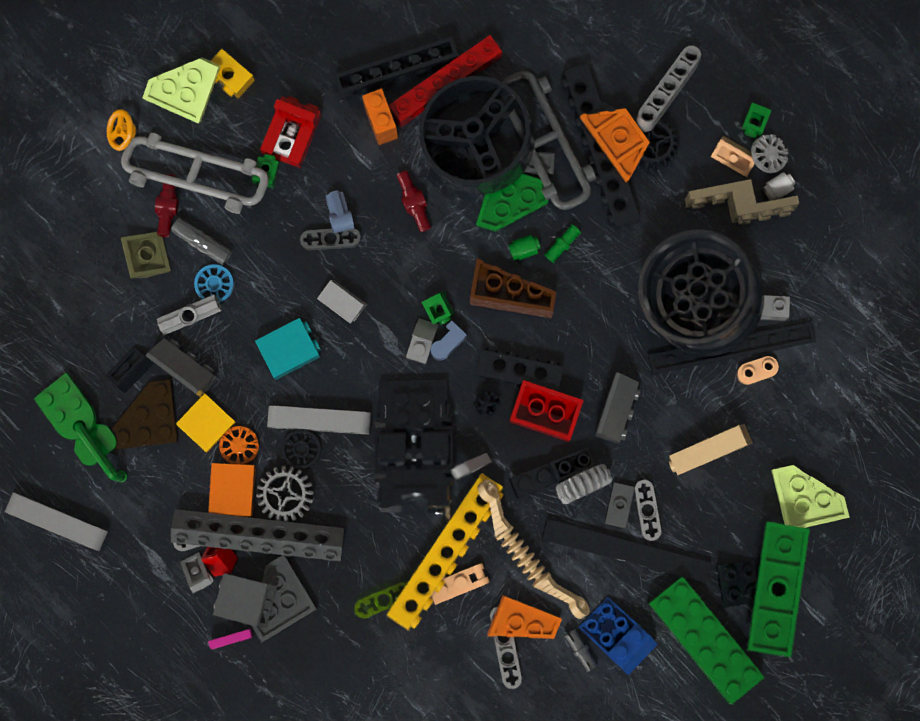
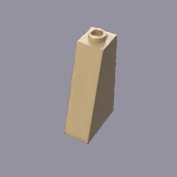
M745 424L738 425L670 455L669 465L673 472H677V475H680L746 447L753 442Z

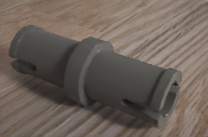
M576 629L564 635L574 650V656L579 658L586 672L598 666L588 651V645L583 643Z

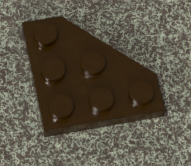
M171 380L155 381L147 384L112 428V432L117 439V445L114 450L178 443Z

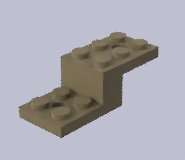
M751 179L689 191L685 198L686 207L692 206V209L702 208L705 206L704 204L711 202L713 205L725 203L727 199L732 223L738 222V225L748 224L751 222L750 220L757 218L759 221L771 219L772 215L779 214V217L789 216L799 205L798 195L756 204Z

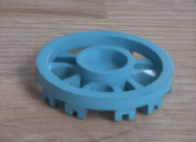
M212 264L203 267L197 273L194 287L201 299L205 298L203 294L206 291H210V296L216 293V297L221 303L231 295L234 281L231 273L225 267ZM211 268H218L216 275L211 274ZM223 270L225 273L219 278L218 276ZM207 271L210 277L207 278L203 272ZM228 276L230 283H223L222 280ZM199 277L205 278L206 282L204 284L198 283ZM223 285L230 287L229 290L223 289ZM206 286L207 289L199 291L198 288ZM219 291H224L226 293V295L222 298H220L218 294Z

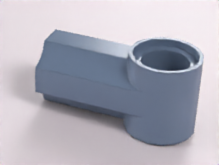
M338 190L330 192L326 195V202L330 212L329 217L333 233L354 229L352 214L348 211L343 192Z

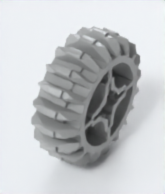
M605 464L590 468L558 484L556 487L557 495L563 504L573 502L612 482L611 473Z
M282 466L281 473L275 467L273 468L275 475L268 471L266 474L269 479H260L265 483V486H257V489L263 490V493L256 494L257 498H263L262 501L258 502V505H266L262 512L266 513L270 510L271 512L268 515L270 519L276 514V521H280L281 516H284V522L289 521L288 516H291L292 520L296 521V513L300 517L304 516L303 512L300 511L302 508L309 511L310 508L305 503H313L312 499L307 498V495L314 494L313 491H307V488L311 487L312 483H304L308 476L305 475L300 478L301 470L293 474L294 467L292 466L289 468V472H286V466ZM286 477L283 486L280 488L270 487L275 480ZM293 479L297 480L300 484L302 495L292 491ZM288 488V493L295 496L286 497L285 500H282L281 498L283 496H280L279 493H275V491L284 492L285 489ZM268 493L278 497L279 506L277 510L270 504ZM289 501H300L296 508L284 512Z

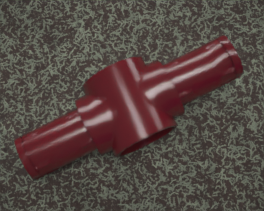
M407 170L397 174L396 176L403 190L401 199L407 213L414 217L420 233L431 229L425 213L427 204L421 190L414 187Z
M164 174L175 178L177 177L174 174ZM163 183V190L160 192V196H156L155 214L159 218L157 235L160 237L170 236L171 220L174 219V215L177 216L179 208V198L176 197L175 186Z

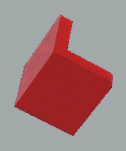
M208 546L201 558L202 562L215 577L221 576L223 573L230 574L238 559L231 549Z

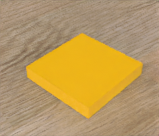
M204 393L176 425L207 453L236 422Z

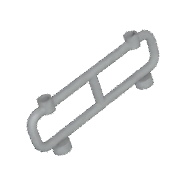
M150 133L149 137H134L122 155L121 164L123 169L131 174L129 178L131 184L144 187L148 178L227 200L224 208L236 214H240L243 205L252 206L260 202L269 181L267 173L263 169L256 167L257 163L251 159H245L244 163L203 153L161 141L162 137L155 133ZM142 144L154 150L161 149L194 158L187 179L183 180L132 166L129 161L134 148ZM205 161L238 170L246 175L258 176L260 183L253 197H244L194 183L202 162Z

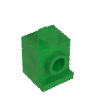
M752 103L741 129L745 130L744 133L747 136L756 138L757 135L761 136L772 110ZM756 120L758 126L751 124V121Z
M264 154L263 157H258L256 167L261 169L264 166L270 167L269 171L266 172L269 179L267 187L274 188L280 164L279 161H275L276 157ZM253 175V183L259 185L260 178Z
M445 291L422 302L432 324L439 322L442 325L452 320L450 316L454 314V311L445 295ZM438 305L442 306L443 312L438 310Z

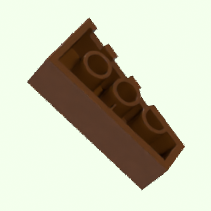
M477 258L470 294V305L552 318L556 291L532 281L524 280L518 275H512L501 270L499 267L486 264Z

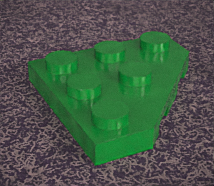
M522 174L518 180L507 188L495 193L485 194L476 226L497 232L547 205L549 199L546 200L541 191L544 188L541 179Z

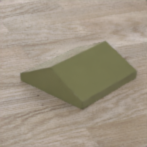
M157 232L121 238L130 278H148L171 271L163 237L158 236Z

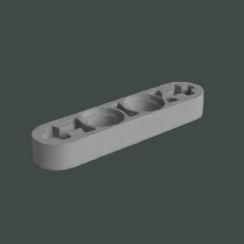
M495 607L490 613L491 623L498 607ZM496 636L494 640L502 681L507 688L515 689L521 684L522 677L514 637H510L507 643H501L498 641V636ZM505 652H511L514 655V661L511 664H505L502 661V655ZM516 665L517 670L512 669L514 676H518V680L515 681V685H511L510 682H506L509 672L508 670L504 672L503 667L510 668Z

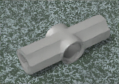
M213 294L157 318L160 331L163 335H166L222 311L218 298ZM185 310H191L194 313V319H187L184 314Z

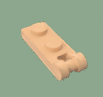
M480 563L444 578L445 584L439 593L435 591L432 595L435 605L490 583L489 578L485 577L483 572V564ZM475 573L478 581L472 583L469 575Z

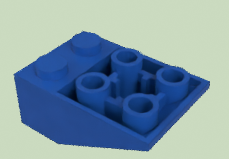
M609 597L579 626L627 675L658 645L647 632Z

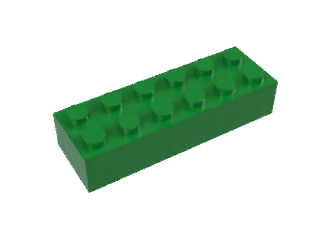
M679 577L647 603L728 704L732 705L765 678L683 577Z

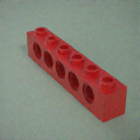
M489 35L388 105L392 116L400 127H403L423 113L427 103L437 91L459 78L478 75L502 58V50L491 35Z

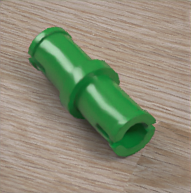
M571 224L561 237L555 239V244L544 256L554 264L565 250L568 251L569 245L581 234V231Z

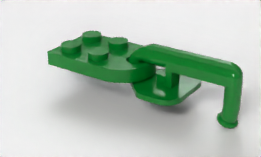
M65 373L37 395L34 400L62 437L76 440L74 451L83 464L93 466L98 463L110 480L120 483L126 481V472L123 470L116 471L106 457L117 445L115 435L108 426L96 424V413L93 406L70 374Z

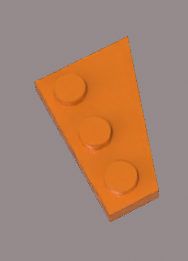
M503 595L487 635L494 637L554 639L562 618Z

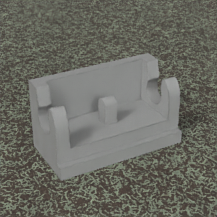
M330 280L317 298L350 324L358 318L367 306L366 303L335 280Z

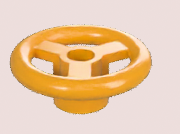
M118 109L109 118L107 138L113 149L121 151L127 148L135 137L136 127L130 114L126 110ZM118 117L116 128L113 131L115 120ZM122 137L124 141L119 145L115 142V139Z

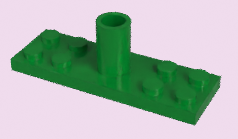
M766 522L747 650L791 657L810 529ZM774 583H777L780 587V593L776 596L771 590Z

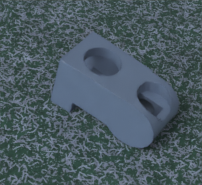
M453 321L446 326L449 332L440 341L434 342L431 346V355L436 360L446 359L467 338V335Z

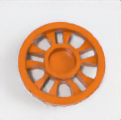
M235 426L228 429L222 435L219 448L222 457L230 464L246 465L257 456L259 441L255 433L249 428ZM239 430V436L234 437L232 431ZM243 430L247 431L244 439L241 438ZM228 434L234 438L232 441L226 438ZM252 435L254 441L247 442L246 438ZM224 441L230 443L228 448H223ZM248 445H255V449L248 448ZM230 449L232 450L231 453H229L228 455H225L224 452H226V451H228V450H230ZM247 450L253 453L249 459L245 455ZM232 454H237L236 462L230 460ZM239 454H243V462H241Z

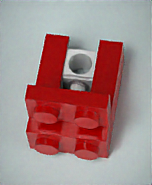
M291 96L287 98L281 97L274 104L276 112L260 151L262 154L272 155L279 161L301 168L322 115L318 110L319 108L309 103L303 105L299 103L298 99ZM291 123L292 125L288 126L286 135H283L287 124ZM296 126H297V127L299 126V127H300L299 132H298V134H297L296 139H294V135H295V133H296V131H297V129H298V128H296ZM283 142L291 143V147L288 150L280 148Z

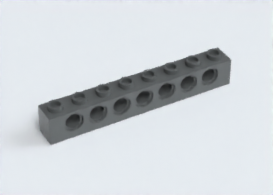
M177 509L174 512L171 526L172 543L341 561L344 528Z

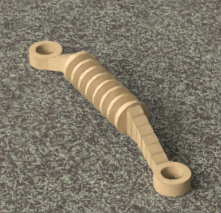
M484 480L478 484L479 495L483 500L490 503L495 538L497 540L505 539L501 546H510L506 551L508 554L515 552L512 560L519 558L520 561L517 566L525 565L522 573L530 572L527 579H536L532 584L533 587L569 603V608L576 618L582 619L590 612L587 602L582 597L557 585L549 572L542 574V571L545 569L544 565L537 568L536 566L540 560H531L535 555L533 552L526 554L530 547H521L524 542L523 539L515 540L519 533L511 534L514 527L504 517L495 484L490 480Z

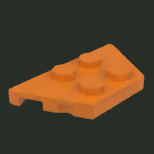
M626 108L611 112L603 111L597 114H582L580 119L627 183L650 142Z

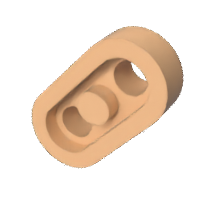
M766 356L745 363L739 367L737 378L745 385L770 378L777 373L779 368L778 362L773 357ZM765 363L771 364V370L765 369ZM746 370H750L752 372L751 377H747L745 375Z

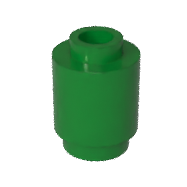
M531 234L516 239L508 245L513 260L519 259V261L538 254V249H541L537 237L533 238Z

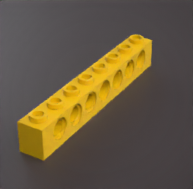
M481 473L387 614L390 619L408 631L411 627L415 629L421 620V617H419L423 609L427 611L433 602L431 599L435 591L439 593L445 584L443 581L446 574H452L457 566L454 562L458 556H464L469 548L466 544L470 538L473 540L476 538L481 530L478 526L482 520L486 522L491 515L489 502L485 505H479L476 501L477 497L480 496L477 488L478 484L484 480H490L497 487L499 499L501 500L504 496L501 493L503 487L483 473ZM467 513H474L477 519L475 522L469 523L465 520V515ZM461 530L465 533V537L458 541L453 538V533ZM444 548L453 550V555L450 558H444L441 555V551ZM434 565L442 569L438 576H433L429 573V569ZM421 583H426L430 587L429 591L425 594H421L417 590ZM409 601H415L418 604L417 609L413 612H409L405 608L406 603Z

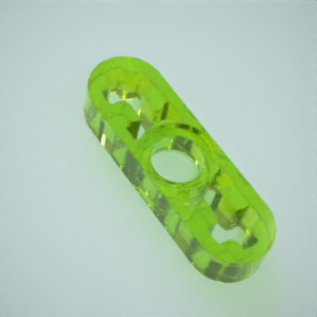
M398 583L359 600L354 607L356 615L360 618H368L391 608L394 603L393 596L389 591L393 589V592L397 593L400 591V586L405 588L408 583ZM381 594H386L390 598V603L385 607L380 606L377 601ZM374 598V604L378 610L374 611V607L367 610V615L363 612L359 613L360 604L364 602L365 605H369L372 603L369 599Z

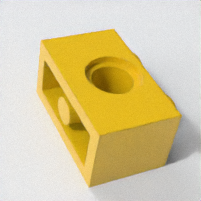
M223 49L211 60L221 65L215 83L219 81L224 86L222 89L231 97L234 94L239 98L255 81L253 75ZM228 71L234 73L231 79H225L224 74Z

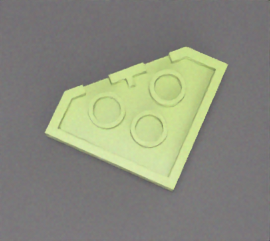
M202 57L153 77L148 81L143 99L196 123H200L221 65Z
M794 465L771 470L785 525L806 528L849 518L845 497L831 490L812 476L810 477Z

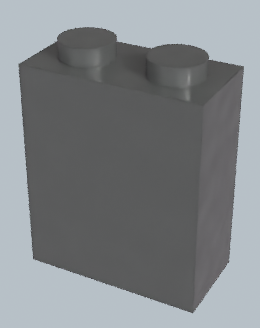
M223 573L219 583L218 597L214 603L213 615L267 628L277 586Z

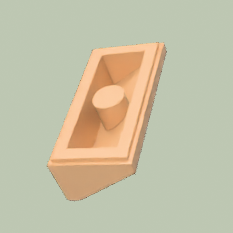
M725 136L721 138L711 155L712 158L745 177L748 176L755 164L751 151Z

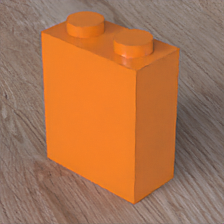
M379 89L362 95L364 108L378 145L397 139L396 125L383 90Z
M212 463L209 513L253 517L256 466Z

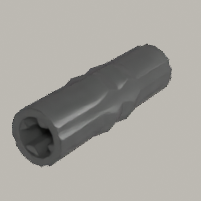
M181 217L175 221L171 228L172 233L222 266L232 254V250Z

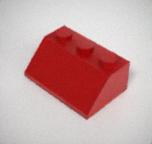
M523 380L509 422L570 442L584 400Z

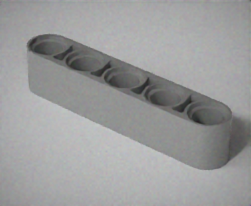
M687 46L681 52L640 108L636 124L641 131L648 132L654 128L697 69L701 57V52L697 47Z
M269 406L268 428L370 434L371 413L285 406Z
M14 492L5 509V512L97 551H100L108 533L106 530Z

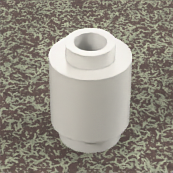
M783 172L768 181L763 190L770 201L777 200L794 190L793 185H795V181L790 174L786 175Z

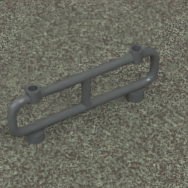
M529 71L516 72L504 78L501 82L510 85L521 79L528 80L553 129L552 132L535 139L531 158L544 185L541 191L545 199H551L552 203L559 209L567 210L576 207L589 198L591 194L589 182L596 179L595 173L590 164L581 168L545 96L546 93L552 91L547 78L543 76L536 79ZM514 108L509 117L523 143L526 130ZM556 138L583 189L581 195L566 202L560 200L535 148Z

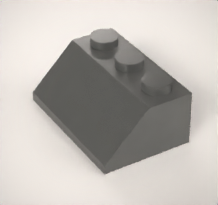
M164 338L147 353L146 357L200 397L206 393L216 379L212 368L206 364L203 366L199 365L196 362L198 358L189 351L185 354L179 350L181 345L173 339L167 341Z
M616 372L594 436L617 444L620 443V440H625L628 428H625L626 421H631L635 410L631 406L633 400H638L641 391L638 388L639 382Z

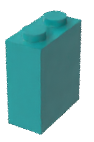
M300 318L255 340L275 380L320 358L318 352L321 349L316 339L312 341L308 335L312 331L307 322L302 323Z

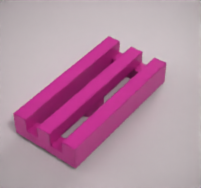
M252 629L208 641L210 649L252 638Z

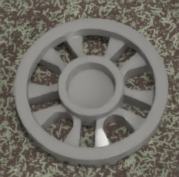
M763 135L757 138L751 149L754 163L759 169L767 173L778 172L785 166L788 160V149H785L782 144L783 141L780 138H776L775 135ZM756 147L761 149V153H756ZM765 162L769 163L768 168L764 166Z

